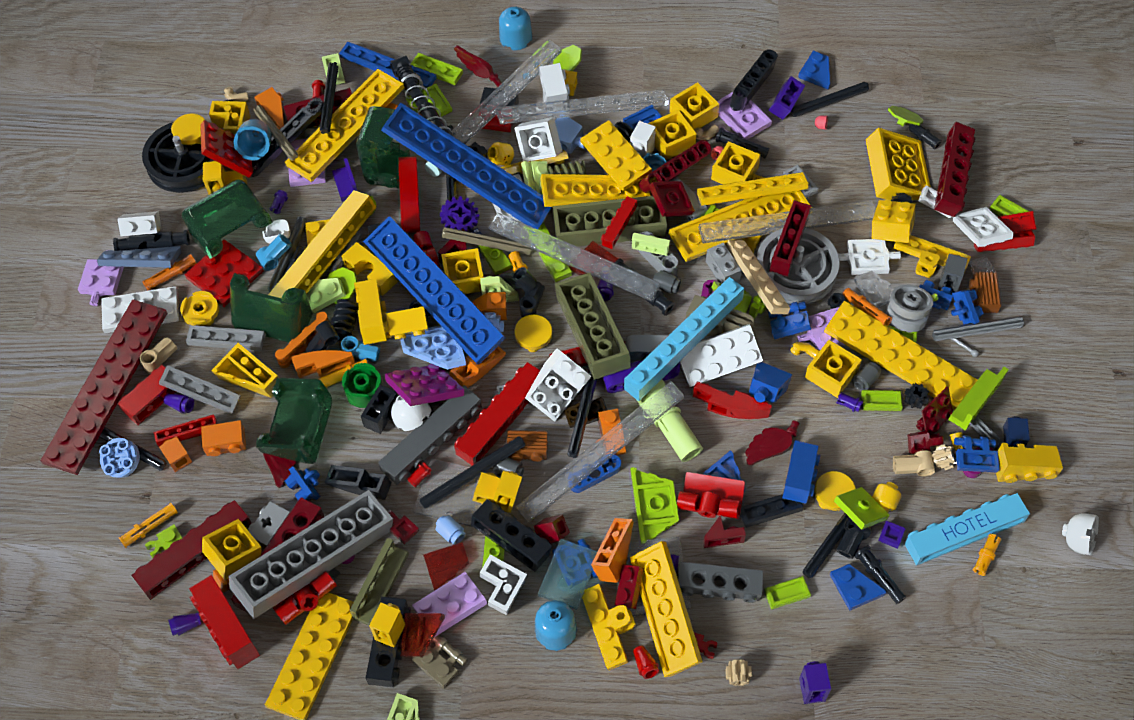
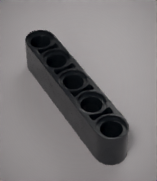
M770 49L763 51L735 87L729 103L732 109L743 110L771 74L778 57L775 51Z

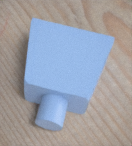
M560 113L555 123L562 150L570 154L577 146L585 149L580 142V138L583 137L582 125L565 114Z

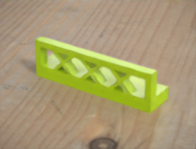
M1003 367L998 374L986 369L948 420L966 430L1000 386L1009 369Z

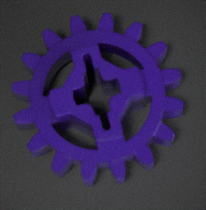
M459 196L458 200L452 197L451 202L446 200L445 205L441 207V224L446 223L445 227L457 230L463 228L467 232L468 229L473 231L474 226L478 224L477 220H479L480 214H476L478 213V208H473L474 202L468 203L469 198H466L464 201L462 196Z

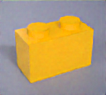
M424 306L386 313L389 334L391 338L395 337V340L405 339L406 335L414 334V337L425 335V331H429Z
M380 603L369 627L376 641L395 647L405 627V622L398 606L392 603L387 605Z

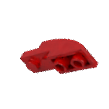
M698 381L693 389V397L707 402V410L719 415L738 419L769 418L772 405L766 401L757 402L755 398L746 392L736 390L734 395L731 396L726 391H719L707 383H700Z

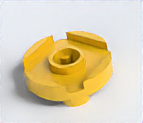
M197 291L192 293L193 296L186 297L182 301L180 312L185 322L189 325L210 326L218 316V302L209 292ZM200 306H203V310H202V311H199V312H198V311L196 310V309H199Z

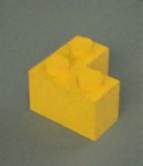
M212 101L209 116L211 122L215 123L219 128H223L225 131L228 130L235 135L239 127L250 119V112L246 102Z
M216 161L203 163V182L211 201L247 198V180L244 175L234 170L225 172L223 165Z
M503 471L501 478L490 472H481L472 501L483 504L488 499L491 502L497 503L505 512L511 513L522 477L513 471Z

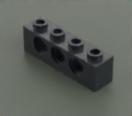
M487 499L472 514L471 526L505 549V551L532 571L536 572L550 556L552 545H550L549 541L539 537L529 526L521 524L514 515L506 513L497 503ZM525 544H530L533 547H526Z
M381 597L380 603L386 605L392 603L398 606L404 622H406V619L409 620L411 607H408L406 599ZM404 627L395 647L376 641L373 636L365 677L368 685L394 688L395 681L399 679L400 668H397L398 661L402 660L403 647H401L402 639H406L407 627ZM384 659L391 660L386 666L380 665Z

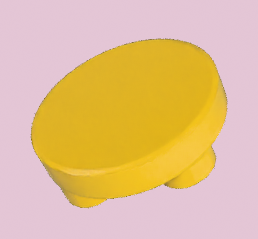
M193 113L180 116L172 125L173 137L179 136L184 145L201 144L200 125L205 119Z
M527 315L521 318L514 329L517 343L530 352H537L538 349L545 347L553 337L550 322L540 315Z
M830 471L818 478L814 494L822 509L840 511L842 509L834 502L836 496L856 488L854 482L846 474Z

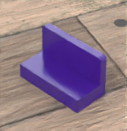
M344 158L345 167L332 170L342 202L354 190L357 191L347 158Z

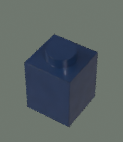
M1018 416L1007 418L1003 425L1004 443H1008V447H1017L1018 444L1027 446L1030 440L1028 419Z

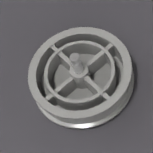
M783 228L768 235L758 249L757 260L787 304L791 305V303L796 301L798 303L805 301L806 305L821 300L832 290L839 270V256L829 239L815 230L805 228L800 244L796 249L788 276H784L770 271L772 257Z

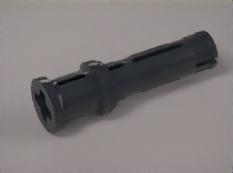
M723 127L719 129L716 137V142L727 144L729 141L758 153L763 158H766L769 152V148L741 138L738 133L728 132Z
M865 546L854 557L862 562L866 567L865 571L867 573L873 574L895 604H899L907 596L884 570L882 561L874 556L870 551V546Z

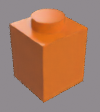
M177 436L166 440L159 446L174 472L192 463Z

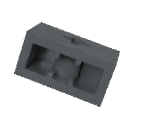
M953 254L948 255L937 290L941 291V288L945 286L952 289L951 295L953 292L958 291L968 258Z

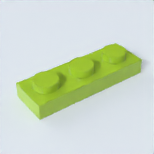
M418 53L411 62L412 66L436 74V79L452 85H456L463 75V69Z

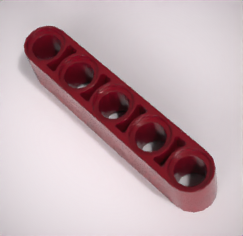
M706 140L697 142L644 177L639 183L640 189L644 193H651L649 185L652 182H666L676 177L710 154L711 145Z

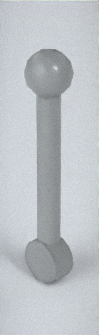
M957 338L952 339L969 351L973 357L979 355L977 350L971 349Z

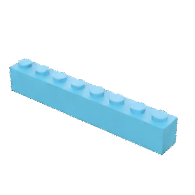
M732 278L726 279L624 379V390L640 401L743 300L744 288Z

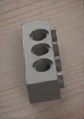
M679 562L677 579L684 596H692L693 594L702 595L704 598H714V596L729 601L736 598L744 599L743 601L748 603L759 601L762 596L763 570ZM700 578L703 584H696L693 579ZM721 580L724 583V586L719 587L714 583V581ZM741 582L744 584L745 588L739 589L736 587L735 583Z

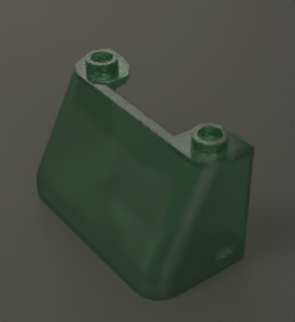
M241 179L227 184L188 206L182 212V219L192 239L209 259L222 251L223 243L221 238L250 221L257 228H264L273 223L263 205L249 186Z
M234 273L230 281L231 322L235 329L264 331L265 337L290 342L308 326L313 313L305 290L290 288L284 292L282 298L249 291L250 283L248 278Z
M277 378L272 394L277 400L278 405L269 434L262 433L257 438L256 447L261 453L304 464H314L319 454L332 408V396L320 379Z

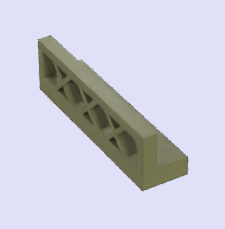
M387 538L350 609L353 619L366 625H370L379 607L381 597L389 595L409 555L408 551L396 547L394 541L390 538Z

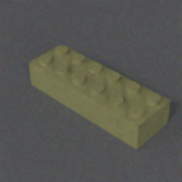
M654 197L633 198L637 200V208L617 242L632 241L633 233L640 234L644 231L651 232L657 238L666 237V217H662ZM625 199L553 206L557 247L568 248L602 244V235L606 233L607 226L611 224L612 218L616 216L617 209L621 207V203Z
M591 273L555 283L557 300L593 379L595 380L631 368L629 351Z

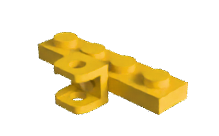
M912 235L909 243L895 242L893 248L918 257L919 261L915 272L926 278L933 276L937 264L945 265L949 254L968 258L965 271L971 256ZM922 268H926L928 272H924Z
M600 584L581 591L580 593L607 669L610 671L629 663L619 634L630 631L635 627L636 623L632 612L624 605L609 609Z

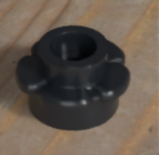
M833 293L828 298L827 304L833 309L840 307L843 301L846 300L841 293Z

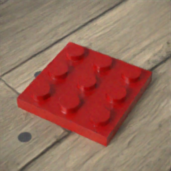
M204 120L200 125L202 155L249 178L253 173L252 160L244 159L235 150L233 142L235 135L228 130L225 131L219 128L213 122Z
M223 239L184 275L186 279L199 289L211 293L217 302L225 308L264 270L263 267Z

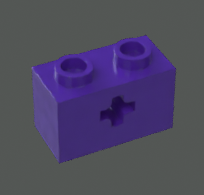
M790 76L783 84L768 111L783 120L792 110L805 85Z
M818 661L809 662L803 667L799 678L804 704L825 702L831 691L826 663L820 664Z

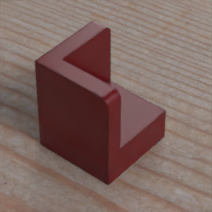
M563 514L544 518L533 526L536 534L547 539L549 543L560 541L570 533Z

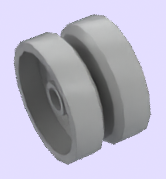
M900 285L892 291L890 303L885 314L892 317L890 324L894 328L905 332H918L925 327L928 321L929 313L933 306V299L927 291L918 286Z

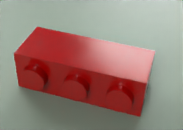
M163 365L153 370L144 381L138 383L136 388L123 396L121 401L118 402L123 413L137 425L141 424L164 403L166 394H175L177 392L159 384L166 369Z

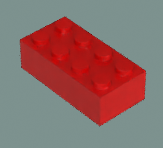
M212 575L189 588L192 596L189 597L198 610L201 619L208 627L209 633L219 646L220 652L229 665L234 664L237 669H240L260 656Z

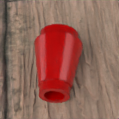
M643 645L636 647L633 653L639 675L643 676L644 679L656 676L659 673L658 663Z

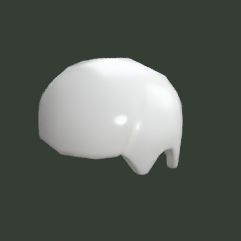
M283 219L268 223L266 225V232L263 231L264 240L268 244L279 234L284 235L287 239L291 235L289 223Z

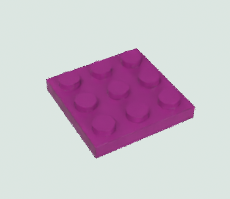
M434 364L385 373V381L410 406L464 396V388L443 368Z

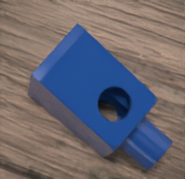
M759 362L756 364L749 393L754 396L757 402H764L766 400L770 403H775L787 391L792 374Z

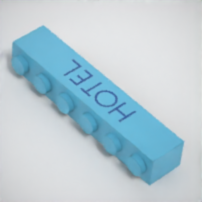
M1018 493L1011 496L1006 494L1000 497L998 501L993 503L988 501L978 509H968L958 517L953 515L948 517L943 523H933L923 531L915 530L908 535L905 546L917 566L984 539L989 534H996L1026 521L1030 513Z

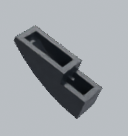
M331 465L324 482L329 486L358 495L369 490L376 499L382 500L386 499L392 484L390 479L384 474L368 473L362 468Z

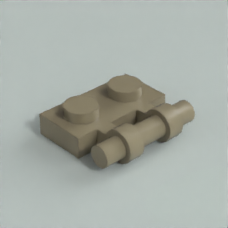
M437 635L431 638L436 643V646L432 649L426 644L412 661L440 686L445 688L459 673L454 665L458 662L464 666L468 659L463 656L461 650L451 646L449 640ZM443 650L450 655L448 660L439 655Z

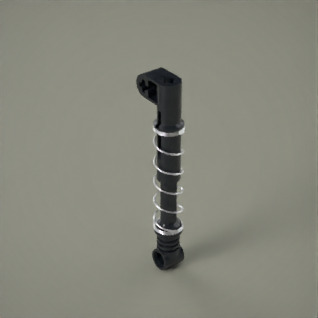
M405 55L390 61L394 76L398 77L399 81L404 84L402 91L405 92L406 98L413 99L411 107L418 109L417 113L453 136L451 129L447 127L446 121L441 117L439 109L435 107L434 100L429 97V92L423 86L420 76L412 70L408 57ZM422 88L426 90L427 96L422 92Z

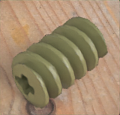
M583 160L581 165L578 161H575L574 166L571 162H568L567 167L565 164H561L560 169L558 165H554L553 170L548 166L549 174L586 175Z

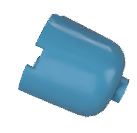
M517 6L509 7L501 13L499 17V37L502 46L511 47V50H521L526 48L527 44L532 41L530 16L523 8Z
M247 120L239 127L233 141L235 150L244 159L259 160L269 150L272 139L271 130L261 120Z
M548 601L536 613V638L548 650L558 651L567 648L566 646L571 644L576 638L577 626L574 612L569 605L562 601Z

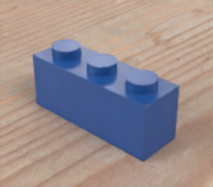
M795 440L783 499L806 504L808 496H813L815 485L811 484V482L816 481L818 469H814V467L819 465L821 454H817L818 445Z

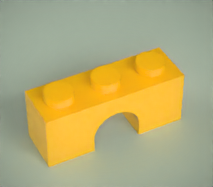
M356 242L341 255L344 266L355 272L356 276L364 270H372L367 275L368 280H377L381 296L398 283L394 274L365 245L362 246Z

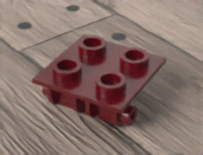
M946 387L922 410L923 417L917 421L916 425L918 430H925L929 432V435L933 434L950 418L953 409L949 387Z

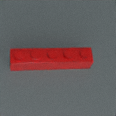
M627 196L622 201L621 207L616 211V216L612 218L611 224L606 228V233L601 237L602 246L610 249L614 248L637 208L636 199Z
M1031 230L1013 232V239L989 244L985 247H978L974 243V248L977 252L1034 246L1035 235Z
M213 414L155 431V441L159 447L166 440L173 439L176 436L179 441L201 436V427L218 424L217 419Z

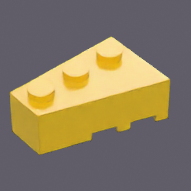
M239 343L211 370L220 380L270 398L284 385L278 375Z
M1002 443L998 449L999 471L996 473L998 482L1013 483L1017 480L1034 481L1037 478L1054 479L1058 477L1063 466L1057 446L1034 445V448H1025L1024 444H1018L1017 447H1008V443Z

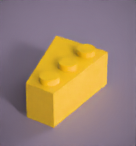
M371 279L355 282L356 302L359 307V325L364 345L387 341L386 333H389L386 318L387 307L386 302L381 301L377 280Z

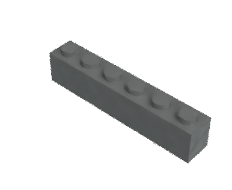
M465 385L463 386L464 396L448 399L421 426L412 431L378 462L380 470L396 485L407 480L410 473L419 468V464H422L430 455H434L444 442H449L455 432L463 429L472 417H476L481 412V399Z

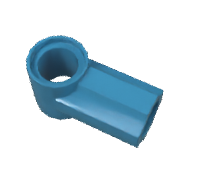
M279 234L269 246L262 247L256 252V257L264 270L270 271L277 267L278 259L291 247V242L284 235Z
M347 336L341 342L342 351L352 352L354 359L364 360L366 358L367 361L377 362L379 359L380 345H364L362 341H358L354 336Z

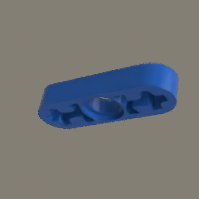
M610 454L571 474L569 477L570 490L580 493L617 474L621 470V459L617 455ZM609 462L616 463V467L609 466ZM597 469L601 474L599 477L594 478L590 476V471ZM574 480L581 481V485L574 484Z

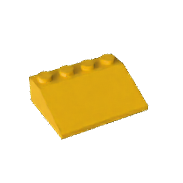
M879 127L866 139L876 197L891 201L892 196H896V193H905L910 195L912 200H919L923 188L926 185L930 187L921 141Z

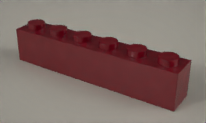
M235 500L227 503L216 514L207 517L201 525L192 528L183 538L174 541L168 549L156 554L153 560L137 568L131 576L151 600L207 559L202 552V537L237 519L242 522L246 529L252 523Z

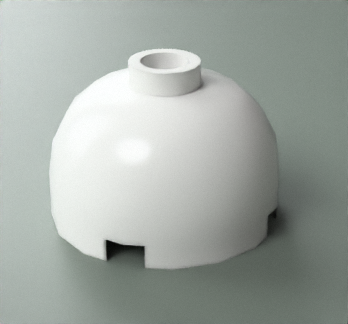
M400 395L396 398L391 408V417L394 424L399 430L402 428L403 431L413 430L421 426L425 416L429 418L431 414V407L428 403L410 406Z
M1081 513L1073 516L1068 524H1064L1062 535L1066 536V542L1070 549L1083 555H1092L1096 541H1094L1095 534H1098L1099 517L1094 514Z

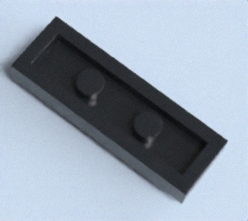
M783 494L742 506L740 517L745 528L801 512L803 511V505L801 502L783 499Z

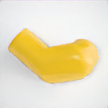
M795 342L790 349L794 355H799L803 351L812 358H815L819 353L818 349L805 342Z

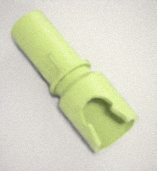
M661 379L637 402L647 417L655 420L654 425L661 429L680 460L687 462L699 455L703 447L680 414L681 409L675 406L676 399Z

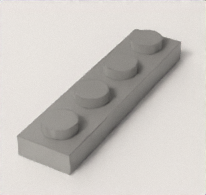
M190 325L186 343L192 346L232 349L239 343L246 350L262 351L265 333L264 331Z
M168 365L159 381V384L230 414H233L240 399V395Z

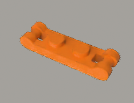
M325 312L317 313L314 322L306 326L302 333L292 339L284 349H279L275 352V357L281 368H287L293 363L292 356L306 351L308 343L317 333L315 330L316 326L321 322L329 321Z

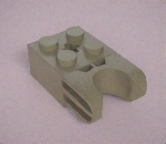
M695 295L686 312V318L691 313H693L707 299V297ZM733 309L706 336L714 337L750 324L751 329H753L754 319L749 314Z

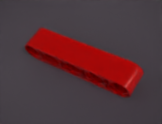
M417 156L399 157L401 228L406 233H417L421 231Z

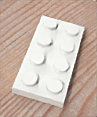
M176 286L101 298L102 330L104 333L114 332L132 299L166 309L168 314L162 324L179 321L178 290Z
M747 324L700 341L680 362L689 387L695 386L697 381L703 383L762 362L763 359L751 326Z

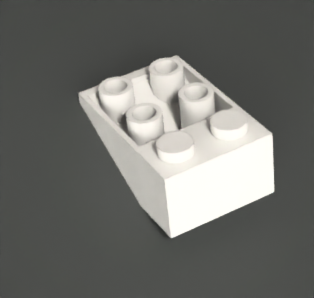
M556 349L544 363L525 398L555 422L590 379L591 375L563 352Z

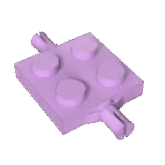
M87 259L78 287L79 293L92 295L89 304L97 306L99 297L116 295L124 267L98 266L97 260Z
M839 307L809 316L811 330H807L806 334L798 335V341L806 342L810 340L819 351L828 340L839 346L845 345L824 332Z

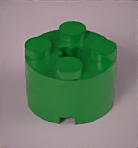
M368 363L355 364L350 370L347 369L342 377L343 389L349 404L358 408H366L380 385L383 386L380 373L373 365Z

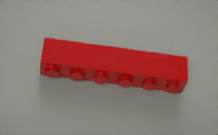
M527 362L516 371L515 377L506 382L502 392L493 397L488 408H484L479 418L468 426L467 432L456 440L454 447L457 456L470 465H474L484 457L529 403L525 397L538 376L539 369Z

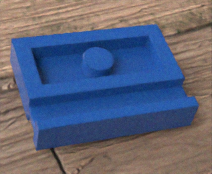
M650 105L623 118V122L628 124L634 131L639 121L648 124L662 116L654 109L653 105Z

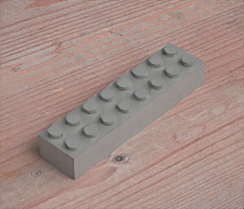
M368 490L229 576L230 589L253 619L314 581L324 572L330 571L388 534L393 524V518Z

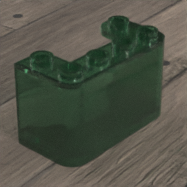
M371 106L367 111L356 142L364 179L370 185H381L399 189L398 158L410 157V151L407 149L406 151L401 150L400 143L392 142L393 138L381 131L395 109Z

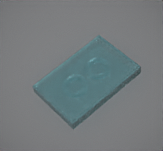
M560 539L539 589L538 596L550 601H562L569 605L570 608L577 610L593 572L591 564L598 551Z

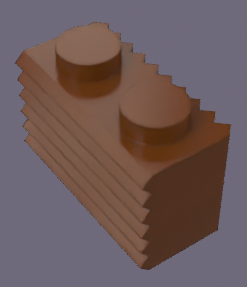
M975 272L973 278L969 280V290L974 289L977 294V299L972 301L973 305L980 306L983 313H998L1001 307L997 273Z
M508 430L507 443L518 436L525 442V446L510 455L509 458L517 461L531 459L534 462L547 459V431Z

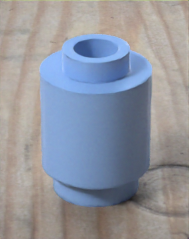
M450 515L442 516L436 522V531L449 543L457 545L464 539L466 535L464 528Z

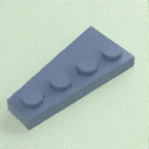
M181 246L122 251L107 250L99 256L97 262L98 266L171 268L182 252Z

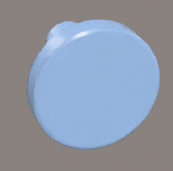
M113 439L106 445L101 446L99 450L100 464L106 475L124 478L132 474L138 466L139 450L128 439Z

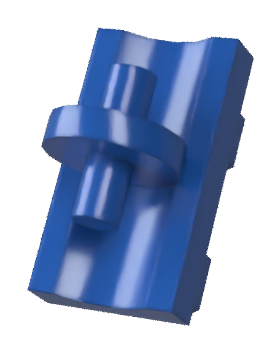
M928 280L923 285L920 284L919 287L930 295H938V300L933 302L932 307L939 310L940 308L948 310L953 298L951 288L944 286L941 288V291L933 289L935 284Z
M972 289L953 292L955 309L951 311L952 316L958 315L963 325L980 322L979 317L984 313L980 306H974L972 302L977 299L976 291Z
M294 466L289 469L291 475L285 480L287 486L292 490H295L298 486L302 488L295 494L297 500L301 497L307 501L311 498L317 500L321 497L314 488V486L319 484L317 479L320 474L317 470L310 471L309 468H306L303 472L302 470H297Z

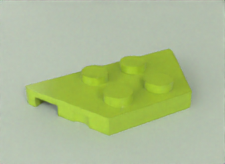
M632 467L630 472L640 543L645 545L679 522L674 483L672 480L659 478L657 475L645 473Z

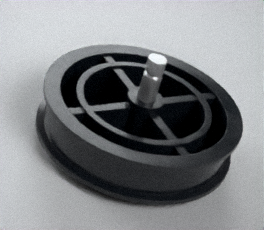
M174 122L157 129L147 139L142 151L143 164L152 182L163 190L184 193L200 189L205 186L203 182V163L214 160L202 155L201 144L184 145L179 136L173 137L171 128Z

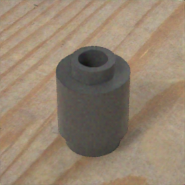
M660 270L659 273H655L652 283L659 290L671 294L672 292H678L681 279H678L676 275Z
M872 362L865 364L853 376L854 386L859 390H868L879 379L881 374L880 368Z
M509 457L493 466V470L498 475H502L503 471H513L522 477L524 473L522 462Z

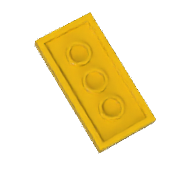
M609 120L580 138L583 146L622 191H625L652 172V168Z

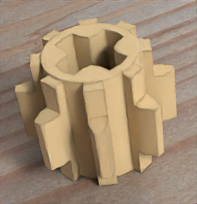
M945 444L937 446V450L933 451L932 454L936 467L939 469L944 468L945 470L954 468L953 464L957 463L954 447L946 446Z
M736 659L729 661L728 666H726V680H729L730 685L744 686L749 684V679L752 677V666H748V661Z

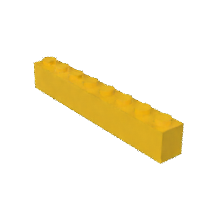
M354 190L265 298L274 310L288 316L293 312L377 208L369 195Z

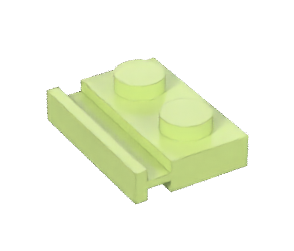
M547 161L522 162L524 183L542 194L540 178L541 174H549Z

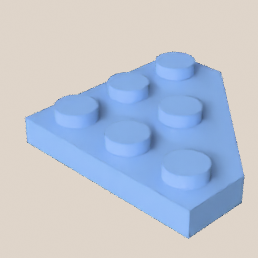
M441 325L428 328L429 331H425V335L414 337V334L406 335L405 339H400L403 353L447 370L466 365L462 348Z

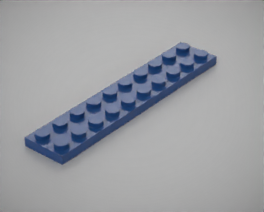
M402 103L398 105L381 130L535 231L539 229L551 207H544L542 194Z
M390 216L363 241L476 364L479 365L506 339Z

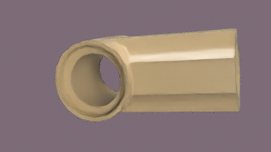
M168 337L164 338L152 350H146L140 355V361L147 374H151L153 370L159 368L177 350V346Z
M919 451L914 455L893 456V472L895 474L917 473L918 476L934 474L935 467L932 452Z

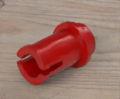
M315 80L312 83V98L323 95L325 84L322 80Z
M423 462L419 464V468L407 480L416 488L427 475H431L432 469Z

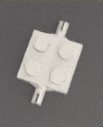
M877 239L848 240V252L838 254L839 261H848L851 275L888 274L890 270L889 259H900L901 257L900 251L889 252L885 240Z

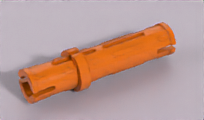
M190 254L178 262L175 261L171 268L163 269L152 277L143 280L142 283L147 291L152 290L174 276L182 275L185 270L197 263Z
M851 288L844 290L842 295L854 307L880 321L883 326H889L892 321L891 316L885 314L868 302L865 296L858 295Z

